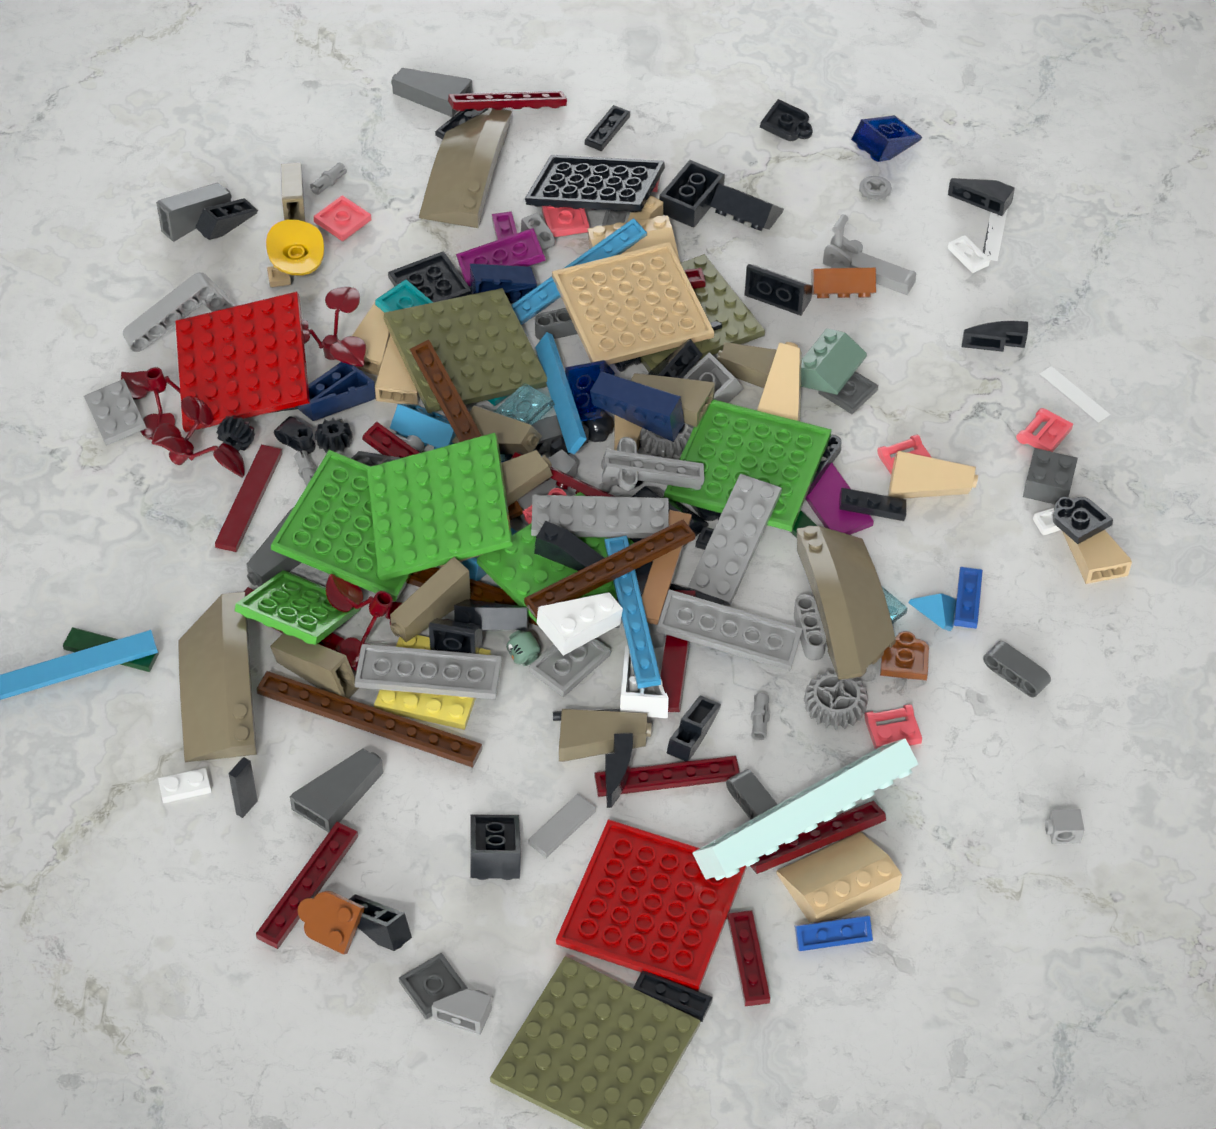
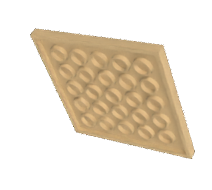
M670 242L552 271V278L594 369L680 347L688 339L695 343L714 338V330Z

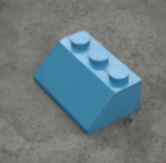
M398 404L390 425V429L395 430L396 434L406 438L409 435L417 436L422 440L424 446L429 444L434 446V449L452 445V441L456 436L446 416L436 412L427 413L424 407L416 404Z

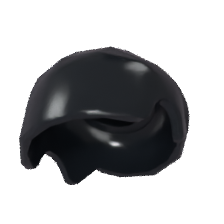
M593 410L584 415L581 423L589 428L590 441L604 442L608 435L613 433L614 421L607 412Z

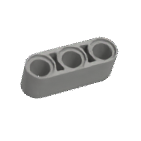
M801 594L795 599L794 620L796 627L802 628L800 641L803 652L810 660H820L825 654L826 636L814 597L809 594Z

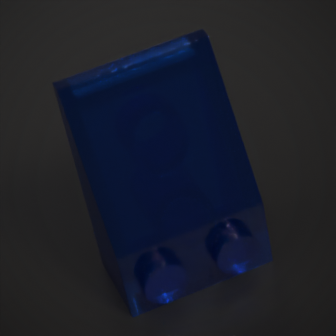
M892 115L861 119L851 140L857 144L856 146L859 149L870 154L874 161L881 162L891 160L919 142L922 136L897 116Z
M605 360L565 367V374L581 421L602 418L604 415V409L592 404L590 390L601 371L615 376V372Z

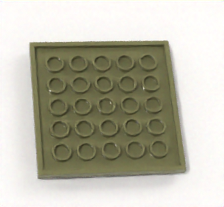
M705 254L680 263L683 270L702 268L706 286L693 290L709 322L718 321L722 323V328L714 331V338L694 343L703 355L699 360L703 359L709 352L715 355L719 350L723 351L724 342L744 344L765 336V329ZM678 347L641 356V362L647 371L650 372Z
M503 288L384 313V321L427 413L442 409L410 349L428 339L465 405L547 387V376Z
M565 956L490 1076V1082L584 1129H641L697 1032L700 1020Z

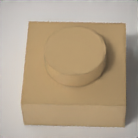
M274 266L267 267L270 287L291 285L289 274L281 272Z

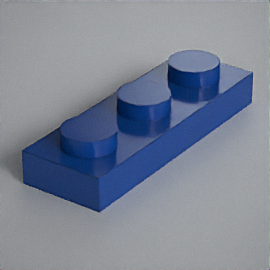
M960 567L954 626L977 629L982 569Z
M869 915L794 925L798 951L873 941Z

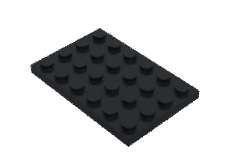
M550 155L526 195L525 202L526 205H534L536 207L552 206L554 208L569 207L573 209L586 208L592 210L641 212L664 171L665 164L664 161Z

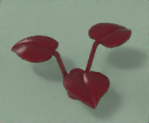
M354 287L335 288L329 291L325 297L326 306L330 309H336L333 335H327L321 342L312 329H308V321L302 319L304 344L309 341L311 334L318 343L319 348H323L326 359H336L346 364L364 367L365 342L355 336H347L340 341L337 336L339 312L351 313L357 309L360 303L359 291Z
M158 367L150 368L147 371H122L121 380L124 379L133 399L144 398L148 391H153L155 394L158 414H149L143 418L146 429L141 430V434L148 440H152L154 432L161 424L170 423L175 426L174 415L172 413L163 414L159 393L166 389L167 383L180 393V388L170 380L169 376L164 377L162 370Z
M186 396L181 401V408L185 415L195 420L194 426L185 438L182 437L180 430L170 423L161 424L154 432L152 444L169 450V458L176 465H182L188 458L192 461L195 457L214 451L213 456L223 467L241 478L245 475L244 461L241 454L229 444L222 443L219 447L214 445L193 454L194 446L188 440L199 426V423L208 427L213 422L212 411L198 398Z
M331 573L326 583V596L329 603L341 612H349L352 607L359 609L369 604V612L373 616L361 641L350 637L345 639L340 645V653L346 655L350 667L357 671L362 644H367L365 641L376 619L385 615L386 619H390L391 625L390 614L402 602H393L391 595L385 591H379L375 594L374 598L370 596L362 602L363 593L357 585L336 577Z

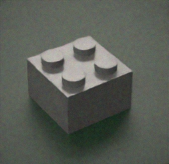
M1034 448L1023 497L1056 504L1062 497H1069L1078 458Z

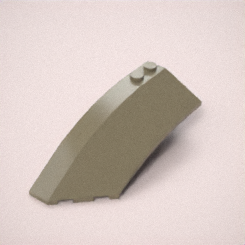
M491 108L445 133L431 170L419 218L479 228L494 169L502 146L505 143L512 111Z
M821 526L798 528L797 552L818 607L826 636L828 654L838 680L862 677L866 673L867 667L870 664L874 665L884 655V650L887 647L891 648L896 643L885 595L862 538Z
M245 592L221 594L178 640L185 762L257 755L248 621L242 614L235 612V605L245 597Z

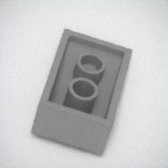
M710 352L682 378L715 383L713 400L729 403L744 389L738 380Z

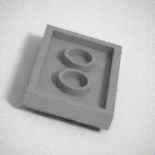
M124 379L84 395L106 446L146 429V425Z
M593 639L563 656L557 647L552 645L529 666V672L564 697L610 656V649L598 640Z

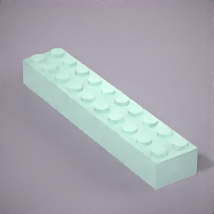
M906 738L882 745L694 851L693 855L705 879L714 877L716 880L724 877L729 878L740 872L739 868L758 862L760 860L758 857L777 851L779 845L783 843L788 844L798 839V834L802 832L807 833L817 828V823L833 819L837 816V812L845 811L855 806L856 801L860 799L865 800L873 796L875 790L879 788L884 789L894 783L893 780L899 777L901 779L911 774V768L918 765V762Z

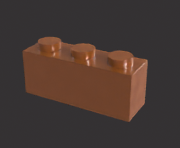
M876 267L812 269V295H817V299L829 298V294H837L838 298H850V294H858V298H869L871 294L876 293Z

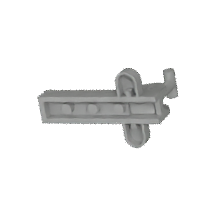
M842 214L832 229L835 235L832 237L830 245H827L824 250L823 264L831 268L876 267V284L908 295L916 282V272L862 253L863 245L860 241H849L843 236L844 225L848 221V216Z
M623 437L618 443L617 450L606 449L601 462L603 483L599 484V489L609 493L611 486L619 485L622 489L629 491L635 488L637 481H645L699 490L704 483L703 463L637 454L636 442L632 438Z

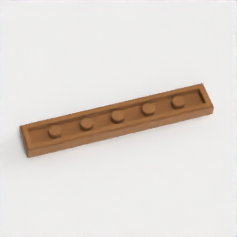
M670 510L668 526L683 519L689 526L692 515ZM683 546L653 560L642 595L647 623L658 625Z

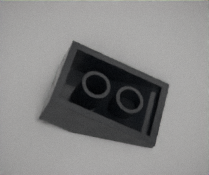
M470 814V878H477L479 880H486L488 878L503 880L520 879L521 846L519 815Z

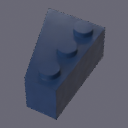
M470 264L472 294L503 288L510 304H512L537 287L531 267Z
M340 362L308 384L310 403L300 405L298 408L309 419L316 421L376 399L375 384L372 379L354 365Z

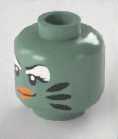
M519 630L509 636L510 640L506 648L514 663L528 666L539 658L541 649L531 632Z

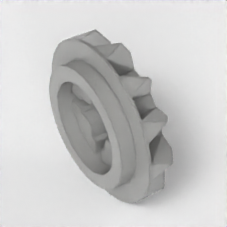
M880 176L866 177L860 182L859 192H862V197H868L869 201L875 199L877 202L879 199L885 200L887 196H890L892 189L890 182Z

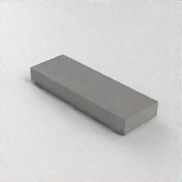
M577 794L528 839V844L547 858L596 812V807Z

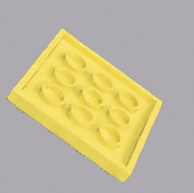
M416 635L408 642H405L399 637L396 647L430 650L429 637ZM480 648L478 654L491 655V650ZM379 690L374 707L395 715L465 730L476 698Z

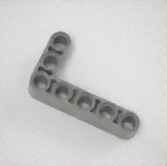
M201 272L195 273L126 326L123 330V336L132 351L140 352L174 327L176 320L184 319L202 304L212 312L234 306L227 294L206 274Z

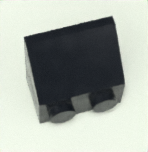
M436 618L429 623L430 650L478 654L482 643V626Z

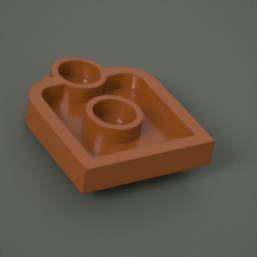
M900 632L895 637L896 643L891 648L887 647L884 650V655L881 657L880 676L927 681L928 644L923 640L916 639L915 635L911 632Z
M324 891L318 893L315 898H307L301 901L298 906V915L305 922L304 931L310 939L344 955L349 951L365 907L332 891Z

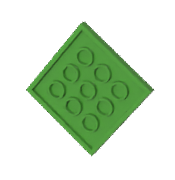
M284 570L245 596L235 605V612L242 614L244 617L254 619L267 627H273L283 631L286 635L297 637L305 643L314 645L318 644L361 610V608L355 609L352 607L349 612H341L335 609L327 599L325 587Z

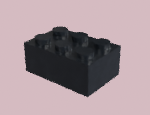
M689 160L659 195V200L663 202V215L694 228L711 208L710 205L718 184L724 185L725 174Z

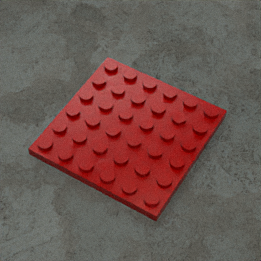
M298 292L175 321L181 401L186 396H193L203 401L213 414V422L208 427L219 425L226 416L232 417L235 415L239 419L241 417L245 419L310 403L301 304ZM181 408L183 429L185 432H189L194 426L195 420L187 417ZM199 423V426L196 430L207 428V426H204L201 423Z
M608 819L558 933L556 945L638 972L646 971L699 991L747 867L745 865L739 868L740 872L729 878L724 877L716 880L714 877L705 879L693 855V852L700 848Z

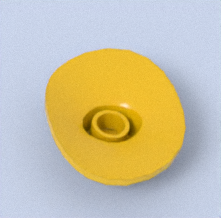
M283 220L273 225L267 234L266 249L269 260L281 272L303 276L314 272L320 266L324 257V241L321 232L314 225L300 220Z

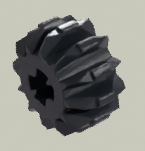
M235 415L232 417L226 416L217 428V439L223 441L222 443L231 445L238 451H245L254 440V428L249 426L250 422H245L242 417L239 419Z
M334 418L331 421L324 419L323 424H318L315 433L319 449H324L325 453L329 450L343 452L345 448L350 447V441L353 438L349 424L344 423L342 418L337 421Z

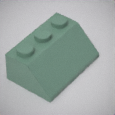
M826 328L802 358L801 387L837 395L865 360L867 353L845 332Z

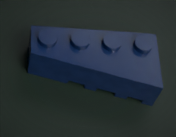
M602 371L590 390L593 405L671 442L675 441L685 423L681 396Z

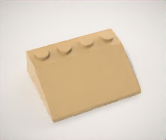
M668 216L636 220L647 232V236L622 254L670 242L680 262L673 229ZM627 222L588 228L589 249Z
M858 832L776 871V874L809 923L839 919L899 890L902 877L901 872L889 855L862 832Z

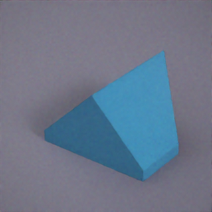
M941 593L910 599L908 602L942 629L947 631L953 629L956 598Z

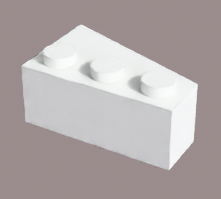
M608 592L538 607L536 623L564 656L620 625L623 608Z
M625 645L620 712L647 713V717L668 718V696L663 689L662 680L661 685L638 689L628 645Z

